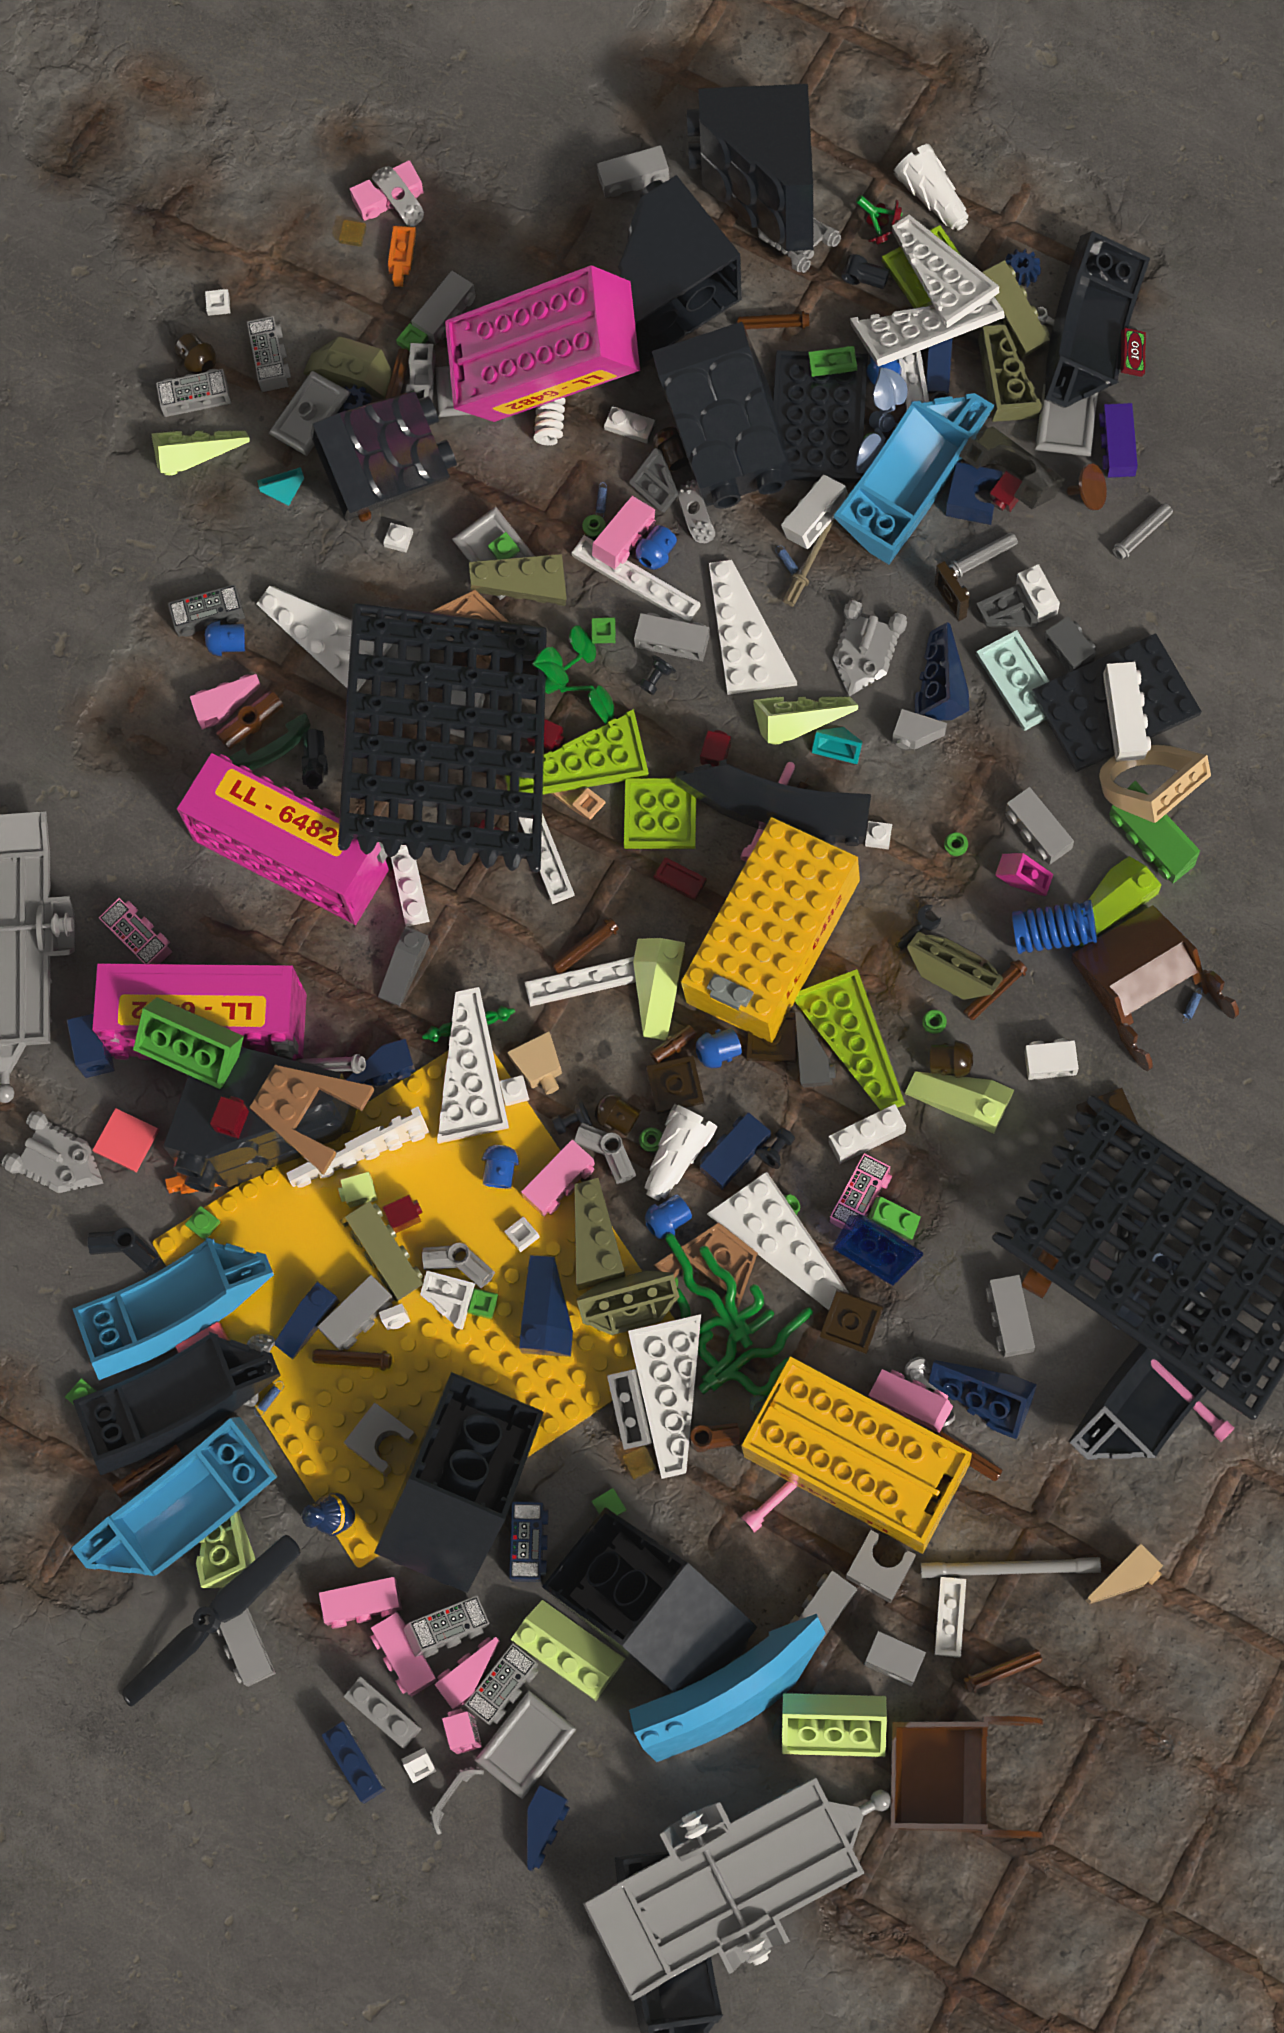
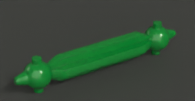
M500 1006L497 1011L485 1012L487 1025L495 1023L498 1019L506 1022L510 1015L515 1013V1009ZM452 1022L443 1024L440 1028L431 1026L422 1035V1038L437 1042L441 1036H451Z

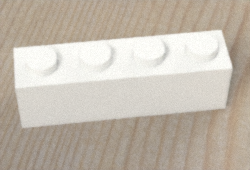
M1135 662L1107 664L1103 676L1116 761L1144 759L1147 752L1151 749V740L1149 736H1146L1145 728L1148 726L1147 715L1143 714L1142 711L1144 694L1139 691V684H1141L1140 670H1136Z

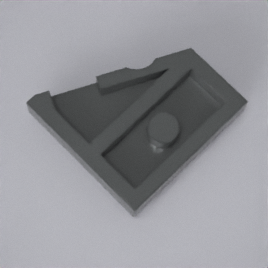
M655 448L629 484L661 512H666L679 494L661 450Z
M1019 585L976 603V608L986 627L1038 626L1039 621Z

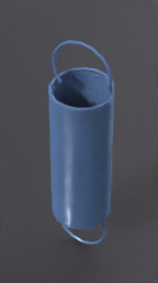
M601 487L598 489L597 513L605 512L606 488Z
M786 550L777 553L790 573L794 574L795 571L799 570Z
M1193 992L1184 1011V1018L1192 1019L1202 995Z
M272 1386L258 1405V1408L266 1412L281 1391L277 1387Z

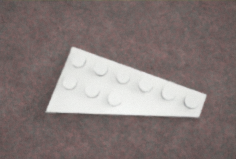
M911 215L906 216L892 226V233L946 328L999 293V286Z
M992 297L948 328H946L937 310H930V306L895 311L891 316L880 317L879 314L871 315V319L858 320V317L850 318V323L876 365L881 366L1004 318V310L995 297Z
M733 561L709 563L727 695L797 686V681Z
M269 586L257 602V605L347 688L352 620L298 598L279 588ZM360 640L359 654L373 655L374 642ZM383 643V657L393 644ZM366 679L357 680V692Z
M479 987L455 992L449 1053L437 1137L438 1144L509 1128Z
M419 1107L412 1109V1115L401 1118V1116L392 1119L387 1128L383 1126L376 1127L345 1143V1149L335 1151L337 1154L325 1175L321 1174L309 1162L287 1172L286 1174L291 1185L298 1188L307 1186L315 1178H327L333 1175L335 1170L352 1168L360 1160L365 1158L366 1160H372L378 1157L380 1152L385 1150L394 1151L403 1146L402 1143L410 1140L416 1142L425 1138V1134L429 1133Z
M768 1172L707 1213L708 1216L755 1250L759 1256L828 1310L836 1289L849 1293Z
M701 1314L628 1331L662 1479L686 1474Z

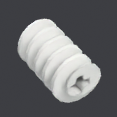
M565 398L537 407L536 425L534 426V440L537 443L555 445L558 443L557 439L563 436L561 430L564 427L562 423L564 415L561 413L565 411V407L562 406L565 404Z

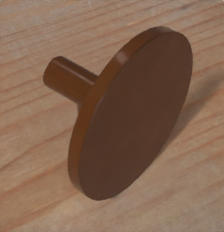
M1087 464L1080 472L1079 485L1068 486L1067 493L1070 496L1081 494L1086 507L1093 511L1103 507L1106 500L1107 487L1101 469L1096 464Z

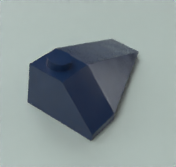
M946 622L932 630L929 634L924 656L927 660L925 672H921L919 678L922 680L921 690L916 692L915 713L936 720H953L969 711V690L951 625Z
M530 1255L519 1349L522 1354L571 1357L573 1330L555 1257Z
M939 1360L933 1362L928 1382L939 1391L945 1393L951 1400H958L968 1408L967 1411L973 1416L977 1414L987 1422L986 1425L992 1430L1017 1439L1032 1404L1037 1385L1014 1375Z

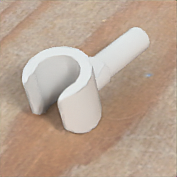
M1038 307V313L1042 316L1037 318L1041 325L1047 323L1053 326L1054 320L1048 316L1046 308Z

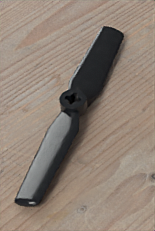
M288 1535L282 1536L220 1589L209 1607L199 1608L194 1613L193 1623L184 1628L123 1688L122 1696L125 1702L131 1707L134 1706L193 1655L209 1634L218 1630L221 1622L226 1623L241 1615L300 1555V1548L294 1539ZM206 1615H207V1616H210L209 1619H208V1621H209V1624H208V1625L204 1624V1623L206 1622V1619H205V1616H206Z

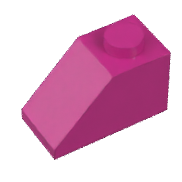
M1024 853L1002 854L995 876L1010 886L1047 896L1053 874Z

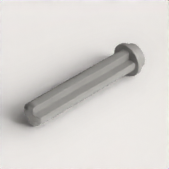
M1162 504L1121 543H1116L1113 549L1114 555L1120 560L1127 559L1129 553L1173 513L1170 505Z
M1008 533L958 561H951L948 567H953L957 576L961 578L963 573L1017 545V538L1015 534Z
M354 1054L352 1057L296 1060L297 1062L336 1072L353 1071L355 1074L364 1071L366 1067L365 1058L359 1054Z

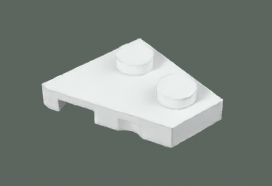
M426 1271L420 1295L450 1320L456 1328L463 1330L475 1283Z

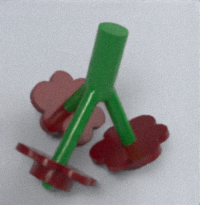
M859 195L855 202L870 214L867 217V223L873 225L877 236L869 239L868 242L875 241L876 244H884L889 239L887 235L892 234V231L882 233L880 226L888 225L890 221L889 215H892L891 225L895 224V220L899 221L903 215L901 212L902 207H898V200L895 201L893 210L886 208L884 203H879L875 207L862 195Z

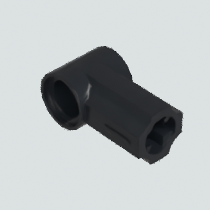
M851 254L847 259L841 278L852 285H858L861 282L884 289L888 281L890 269L868 263L864 257Z

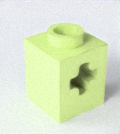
M369 1172L341 1179L342 1187L338 1188L342 1202L346 1201L349 1208L378 1200Z

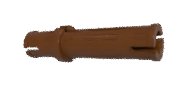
M175 1444L137 1470L133 1468L130 1470L131 1473L113 1483L112 1486L121 1498L134 1488L144 1486L145 1481L184 1458V1455L178 1445Z

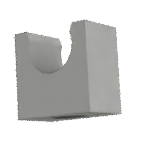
M374 1403L344 1441V1444L387 1477L392 1469L386 1461L379 1457L378 1451L381 1442L386 1437L394 1435L400 1436L407 1443L413 1444L417 1436L411 1429Z
M870 1530L846 1575V1579L891 1603L916 1554L907 1551L898 1565L890 1568L880 1566L875 1561L872 1552L878 1542L879 1534Z
M878 1631L864 1666L912 1687L926 1652Z

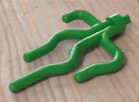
M667 1233L665 1240L682 1267L683 1280L686 1287L691 1292L708 1298L719 1316L712 1317L700 1324L699 1334L706 1333L716 1326H723L730 1332L735 1343L740 1341L745 1349L751 1346L753 1342L749 1335L752 1331L745 1320L756 1314L763 1307L764 1295L757 1284L750 1286L754 1303L739 1312L735 1305L737 1284L734 1277L717 1263L707 1246H701L699 1252L709 1269L726 1283L727 1291L724 1305L714 1290L700 1286L694 1281L693 1268L676 1237L672 1233ZM677 1288L679 1298L676 1302L680 1307L681 1319L691 1317L689 1303L682 1291Z
M805 1308L783 1327L772 1347L749 1349L734 1362L737 1343H735L731 1335L728 1336L726 1355L718 1362L706 1349L707 1342L713 1338V1332L709 1330L699 1337L698 1354L711 1369L701 1377L703 1383L697 1389L704 1395L709 1390L715 1392L727 1381L735 1380L741 1383L754 1396L762 1397L769 1395L789 1358L784 1359L775 1367L770 1374L768 1383L763 1387L756 1386L739 1370L753 1358H770L779 1354L785 1347L788 1336L812 1316V1308ZM767 1309L756 1320L748 1324L752 1331L751 1334L758 1331L773 1318L774 1311L772 1309Z

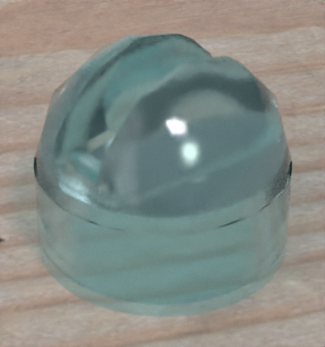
M755 1395L750 1398L749 1407L755 1415L758 1416L767 1397ZM760 1402L762 1406L758 1408L757 1403Z

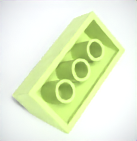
M543 1600L525 1618L511 1638L513 1643L594 1701H597L625 1660L624 1657Z
M783 1693L782 1754L885 1757L886 1696Z

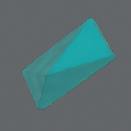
M301 467L257 480L260 492L289 506L304 476Z
M845 727L817 730L812 753L858 764L863 741Z

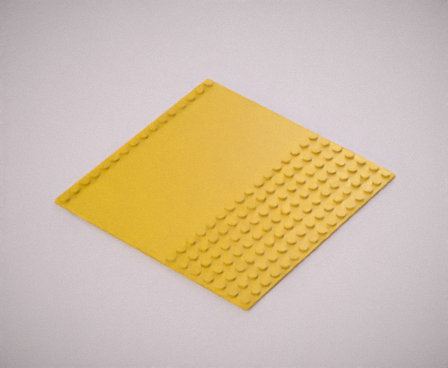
M449 1050L411 1074L410 1077L403 1079L366 1103L362 1111L357 1109L350 1132L342 1134L338 1139L323 1145L335 1151H341L346 1148L345 1143L376 1127L383 1126L387 1128L392 1119L401 1116V1118L412 1115L411 1110L419 1107L429 1133L425 1134V1138L416 1142L407 1141L402 1143L403 1146L397 1150H385L372 1160H366L365 1158L358 1161L357 1165L352 1168H340L327 1178H315L311 1180L309 1185L298 1188L291 1185L286 1173L308 1162L304 1157H300L266 1169L260 1176L243 1182L204 1207L221 1222L208 1238L214 1239V1242L226 1245L228 1243L242 1247L250 1253L256 1254V1252L266 1254L274 1274L233 1312L219 1321L229 1341L232 1339L246 1345L249 1339L257 1334H267L276 1340L302 1299L317 1281L338 1298L340 1303L337 1307L370 1275L387 1290L377 1275V1272H379L377 1267L373 1268L365 1258L364 1251L366 1250L364 1247L360 1248L352 1239L351 1227L349 1225L344 1227L340 1221L364 1205L349 1208L346 1201H341L338 1188L342 1187L341 1179L366 1172L370 1173L378 1199L371 1202V1204L376 1203L383 1213L381 1219L385 1225H390L382 1207L407 1195H410L412 1201H418L423 1212L419 1214L422 1222L396 1233L397 1237L394 1239L398 1246L403 1245L409 1253L410 1258L407 1260L411 1266H417L423 1275L422 1283L424 1282L426 1271L474 1283L457 1268L424 1270L422 1252L423 1248L452 1246L454 1243H463L495 1271L487 1285L480 1288L475 1284L474 1287L475 1289L498 1294L499 1297L492 1319L468 1314L467 1312L463 1330L458 1329L420 1295L422 1286H420L399 1301L394 1300L392 1302V1307L403 1304L409 1315L410 1322L405 1323L399 1329L387 1330L381 1321L380 1315H378L373 1320L375 1322L374 1325L367 1332L364 1333L362 1331L356 1337L357 1341L348 1350L344 1348L342 1350L369 1353L387 1351L388 1354L392 1355V1363L390 1369L386 1368L385 1371L377 1367L314 1363L312 1360L314 1350H338L319 1329L293 1360L275 1345L270 1350L280 1377L258 1393L259 1401L255 1407L259 1414L262 1415V1419L314 1501L316 1502L319 1498L329 1493H339L344 1495L348 1503L353 1507L355 1521L351 1527L336 1536L358 1568L364 1567L380 1556L375 1554L374 1551L451 1372L544 1411L528 1454L529 1457L613 1401L607 1375L637 1369L628 1331L610 1335L582 1322L576 1299L592 1287L578 1290L576 1285L575 1191L568 1197L565 1195L559 1201L560 1206L552 1214L547 1213L544 1217L522 1196L521 1191L561 1151L529 1103L524 1101L506 1106L504 1101L509 1125L508 1129L437 1143ZM493 1051L499 1081L511 1078ZM504 1145L516 1151L519 1165L514 1166L511 1189L493 1188L483 1185L485 1161H482V1156L488 1147ZM192 1216L153 1241V1246L166 1266L180 1259L204 1242L202 1238L185 1225ZM524 1216L537 1231L540 1238L520 1252L504 1231ZM613 1229L625 1276L642 1272ZM461 1251L457 1253L455 1260H463L466 1257V1252ZM530 1255L555 1257L573 1330L571 1357L522 1354L519 1349ZM668 1311L661 1322L652 1325L674 1321L675 1319L670 1311ZM272 1386L277 1387L281 1392L266 1412H263L262 1409L258 1408V1405ZM374 1403L411 1429L417 1436L413 1444L407 1443L404 1438L394 1435L386 1437L381 1442L378 1451L379 1457L386 1461L392 1469L387 1477L344 1444V1441Z

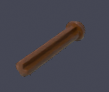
M802 311V314L742 316L737 318V323L743 322L745 329L803 327L805 329V327H809V313Z
M406 348L398 350L385 399L400 395L409 364L410 351Z
M611 918L608 920L604 919V923L556 959L552 963L553 969L558 974L566 971L612 934L615 936L617 934L616 931L619 930L617 924Z
M1020 960L1012 961L1010 963L1011 966L1001 975L1003 977L1002 982L995 992L991 995L976 998L964 1010L967 1018L975 1020L1020 976L1024 977L1026 975L1027 967Z
M316 1349L313 1351L312 1360L318 1364L377 1367L385 1371L386 1368L390 1369L392 1355L388 1354L387 1351L369 1353Z
M942 1429L940 1433L932 1431L972 1453L970 1466L991 1480H998L1003 1471L1002 1468L949 1436Z
M1035 1649L975 1675L966 1674V1678H963L964 1686L968 1693L973 1692L975 1694L977 1689L1041 1663L1042 1656L1038 1649Z

